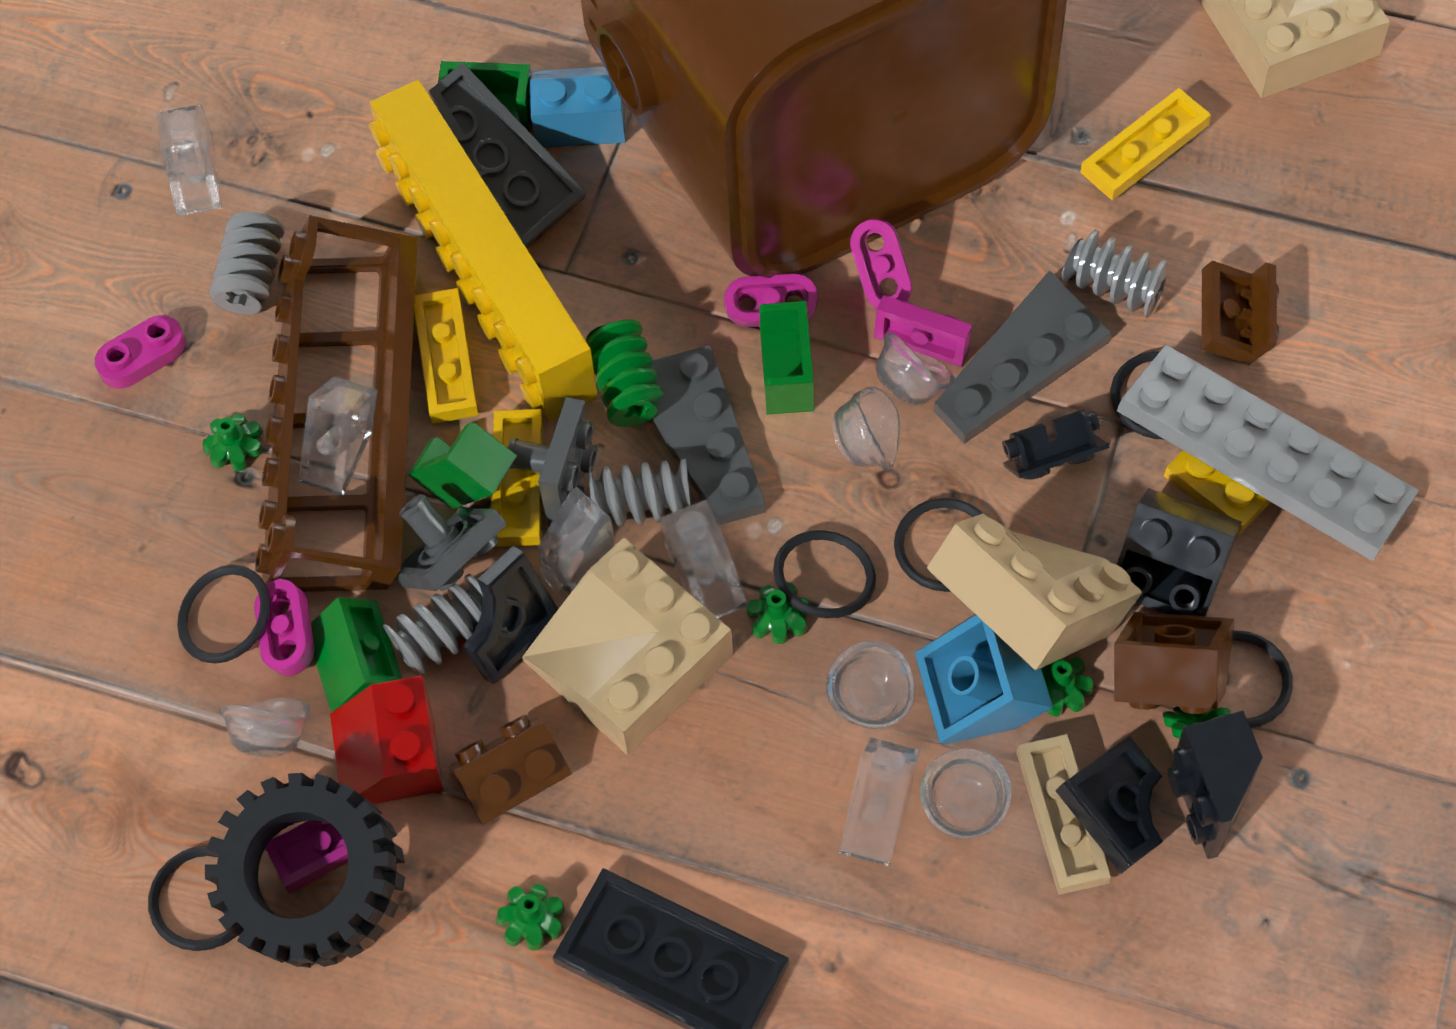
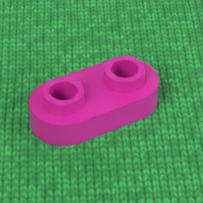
M872 218L862 222L853 231L850 246L867 300L875 308L878 307L883 295L897 300L908 301L912 293L913 284L897 231L889 222L883 219ZM878 233L883 237L884 245L882 249L873 250L869 247L867 239L870 234ZM892 278L897 282L898 289L895 294H886L882 290L881 283L883 279Z
M800 274L775 275L772 278L748 276L738 278L728 286L724 295L726 314L734 323L744 327L760 326L759 305L784 303L790 296H798L802 301H806L807 316L810 319L817 308L818 293L814 283L809 278ZM750 298L756 302V307L746 311L740 308L739 303L743 299Z
M165 315L153 316L105 343L96 353L95 367L105 384L113 388H126L176 360L185 349L186 339L179 323L174 318ZM164 333L159 338H152L157 334ZM124 356L120 361L112 362L116 358Z
M277 579L266 584L270 596V614L266 627L259 637L260 652L263 662L272 670L283 676H293L301 673L308 667L315 651L308 600L305 593L292 582L285 579ZM259 593L254 604L256 622L260 612ZM290 604L288 611L282 614L283 608ZM296 647L294 653L288 658L289 652Z

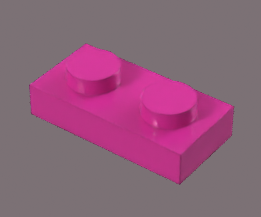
M883 295L876 309L874 338L962 367L968 355L972 325L962 322L953 316L942 315L915 306L911 302Z
M307 821L272 839L265 848L288 894L348 863L347 848L341 834L332 824L322 821Z

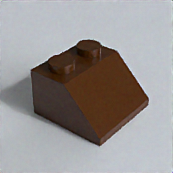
M1134 612L1114 643V701L1129 702L1131 707L1141 710L1155 709L1160 705L1179 706L1183 712L1201 714L1209 712L1211 709H1218L1226 692L1234 634V618Z

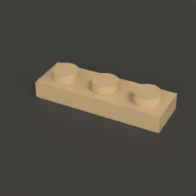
M1068 734L1019 744L1016 753L1058 895L1109 884L1111 875L1103 850L1055 791L1061 784L1079 772Z

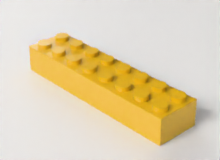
M417 79L370 101L374 121L369 122L368 125L374 140L380 147L376 149V155L387 175L392 172L395 173L398 178L395 184L399 195L407 207L412 204L416 207L419 213L415 214V217L426 239L434 237L439 246L436 247V252L444 269L447 272L452 270L456 272L459 280L456 281L459 292L468 306L474 303L480 311L477 318L486 337L489 340L496 337L502 347L498 352L505 368L510 375L517 372L524 382L520 384V388L531 409L539 407L546 420L550 422L560 416L566 397L583 400L585 404L598 398L590 347L420 80Z

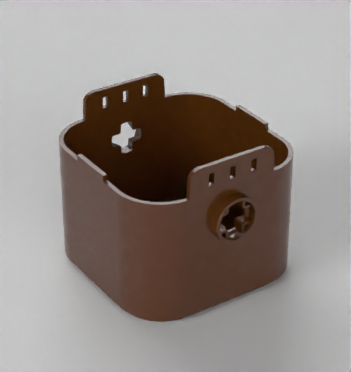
M581 0L584 27L588 39L603 62L618 95L633 113L735 266L748 276H763L766 278H772L775 275L781 274L801 275L819 268L852 251L850 246L852 233L862 222L872 218H879L889 222L897 229L980 188L1015 164L1040 136L1051 112L1055 97L1067 0ZM878 233L870 234L867 243L881 237V235Z

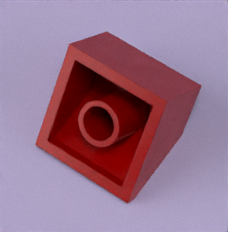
M422 675L372 684L330 714L339 784H346L373 804L444 791L431 700Z

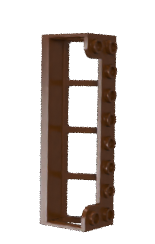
M309 215L302 231H295L293 233L289 256L283 255L281 259L278 282L285 283L284 295L280 294L277 301L275 322L282 323L281 335H276L272 349V362H277L279 365L278 375L274 374L272 377L268 397L270 403H275V416H270L265 434V443L272 445L271 458L266 459L262 473V486L269 487L268 501L264 500L262 502L258 522L259 529L266 530L265 543H260L255 560V572L262 573V579L265 584L273 580L285 579L292 582L303 592L388 590L401 570L404 518H401L399 512L404 507L417 237ZM317 232L388 246L385 254L379 257L313 259ZM376 272L379 274L376 330L300 333L303 284L307 274ZM371 345L375 348L372 409L370 411L294 413L299 347ZM367 426L370 428L366 494L288 497L293 428ZM363 510L365 512L363 557L294 546L296 520L294 516L286 515V512ZM292 558L362 569L361 575L280 577L287 563Z

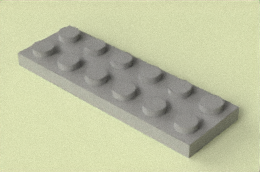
M1168 345L1162 348L1123 396L1117 412L1371 561H1374L1419 492L1413 486Z

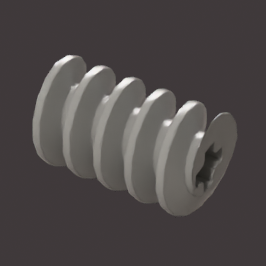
M242 212L234 214L227 221L225 227L226 234H224L222 239V249L217 258L218 265H216L213 274L214 280L209 292L211 299L219 307L237 314L251 315L258 314L262 310L260 302L267 300L271 290L268 285L274 279L272 269L276 267L278 262L276 254L281 249L280 238L285 233V227L277 218L268 214Z
M1096 229L1086 239H1078L1065 261L1062 280L1069 281L1076 275V285L1081 289L1087 288L1093 282V293L1099 297L1103 296L1110 289L1111 302L1119 304L1127 297V308L1132 312L1137 311L1145 303L1144 316L1146 318L1150 317L1160 299L1167 280V261L1162 259L1154 269L1148 268L1150 253L1145 252L1136 262L1132 261V245L1128 244L1120 254L1115 253L1116 238L1111 237L1101 247L1098 245L1099 231Z
M686 459L680 460L678 471L673 474L667 460L661 461L658 475H653L648 462H642L638 477H634L628 464L622 465L618 479L614 478L609 466H603L600 480H595L589 468L592 514L599 528L605 527L609 513L612 514L617 526H624L627 514L631 511L636 523L640 525L644 523L647 510H651L657 523H662L667 508H670L676 521H682L685 508L687 506L690 507Z
M470 573L464 577L466 591L459 585L454 584L447 589L449 601L437 593L430 597L432 612L419 603L413 607L415 622L404 614L397 616L398 633L388 625H383L389 639L403 661L418 674L423 675L425 673L423 657L427 656L439 665L442 663L440 647L445 646L456 655L459 653L457 637L461 635L468 640L474 632V627L477 625L482 613L483 594L479 583Z

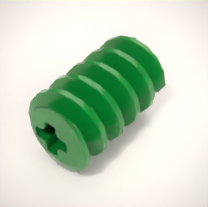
M633 319L619 320L601 325L590 331L586 336V343L591 350L594 373L597 376L596 383L602 392L601 400L607 408V419L610 424L618 427H630L650 421L657 415L659 409L655 404L663 396L661 387L655 385L658 375L654 369L650 368L653 359L649 353L645 352L648 347L647 341L644 337L640 336L643 331L642 325L639 321Z

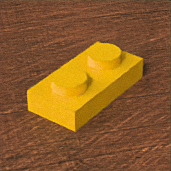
M1184 450L1165 469L1164 477L1205 509L1241 521L1242 523L1238 531L1239 535L1271 503L1269 500Z

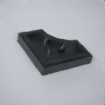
M512 546L477 579L483 594L482 613L475 631L463 645V648L483 678L492 684L496 683L525 654L558 610V607L525 553L515 546Z
M1130 736L1069 778L1055 790L1121 874L1163 842L1153 825L1149 807L1152 789L1163 776Z

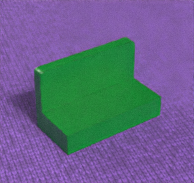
M337 597L311 622L315 646L314 659L329 708L332 712L372 684L403 679L390 639L383 627L385 623L377 601Z

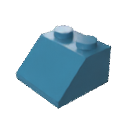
M605 67L533 72L530 79L531 120L534 137L544 148L625 143L624 102L614 88Z
M974 615L915 652L939 743L950 744L1014 730L1053 708L1042 669L1040 668L1035 671L977 615Z

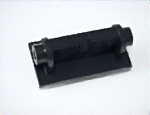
M1084 409L1051 420L1055 435L1053 438L1048 439L1046 427L1042 423L1011 433L1010 439L1002 442L1005 455L1011 460L1003 462L1006 469L1018 478L1032 480L1048 475L1051 472L1050 468L1064 463L1080 464L1090 461L1095 457L1096 452L1110 447L1108 442L1093 433L1094 430L1100 428L1096 413L1094 411L1086 413Z

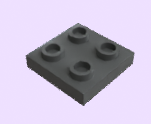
M565 398L550 446L519 440V438L515 437L510 440L508 449L517 455L509 469L515 468L540 474L538 483L548 527L567 531L571 515H578L580 513L584 500V487L581 484L585 472L589 473V468L591 472L593 471L598 452L597 445H593L591 441L594 424L593 421H588L585 401Z
M424 494L416 496L401 509L399 515L402 519L406 520L424 543L401 564V570L396 579L404 588L437 591L438 589L444 591L462 577L464 573L461 569L462 566L473 556L480 557L496 545L499 540L496 534L507 523L495 509L460 508L445 522L427 501Z

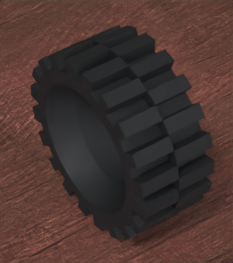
M289 773V783L285 784L272 777L260 782L265 792L262 795L257 796L247 790L237 798V801L244 807V810L238 816L227 810L218 821V823L229 828L224 840L214 836L210 838L207 850L218 855L217 864H205V879L216 884L217 887L216 891L207 893L211 907L224 913V916L218 919L226 931L239 936L237 941L248 949L281 963L286 962L296 967L310 968V963H316L323 967L338 964L336 958L338 955L343 954L353 958L364 950L359 942L365 937L376 941L385 931L377 925L382 916L386 914L393 918L399 907L397 903L391 900L393 890L403 891L405 876L397 872L396 865L405 863L403 850L392 839L398 835L392 824L381 816L382 812L373 803L344 783L341 785L332 778L316 774L315 780H313L304 773ZM314 820L332 824L341 834L348 853V872L341 891L327 907L311 916L295 919L277 916L265 903L259 888V863L265 848L280 831L295 823Z

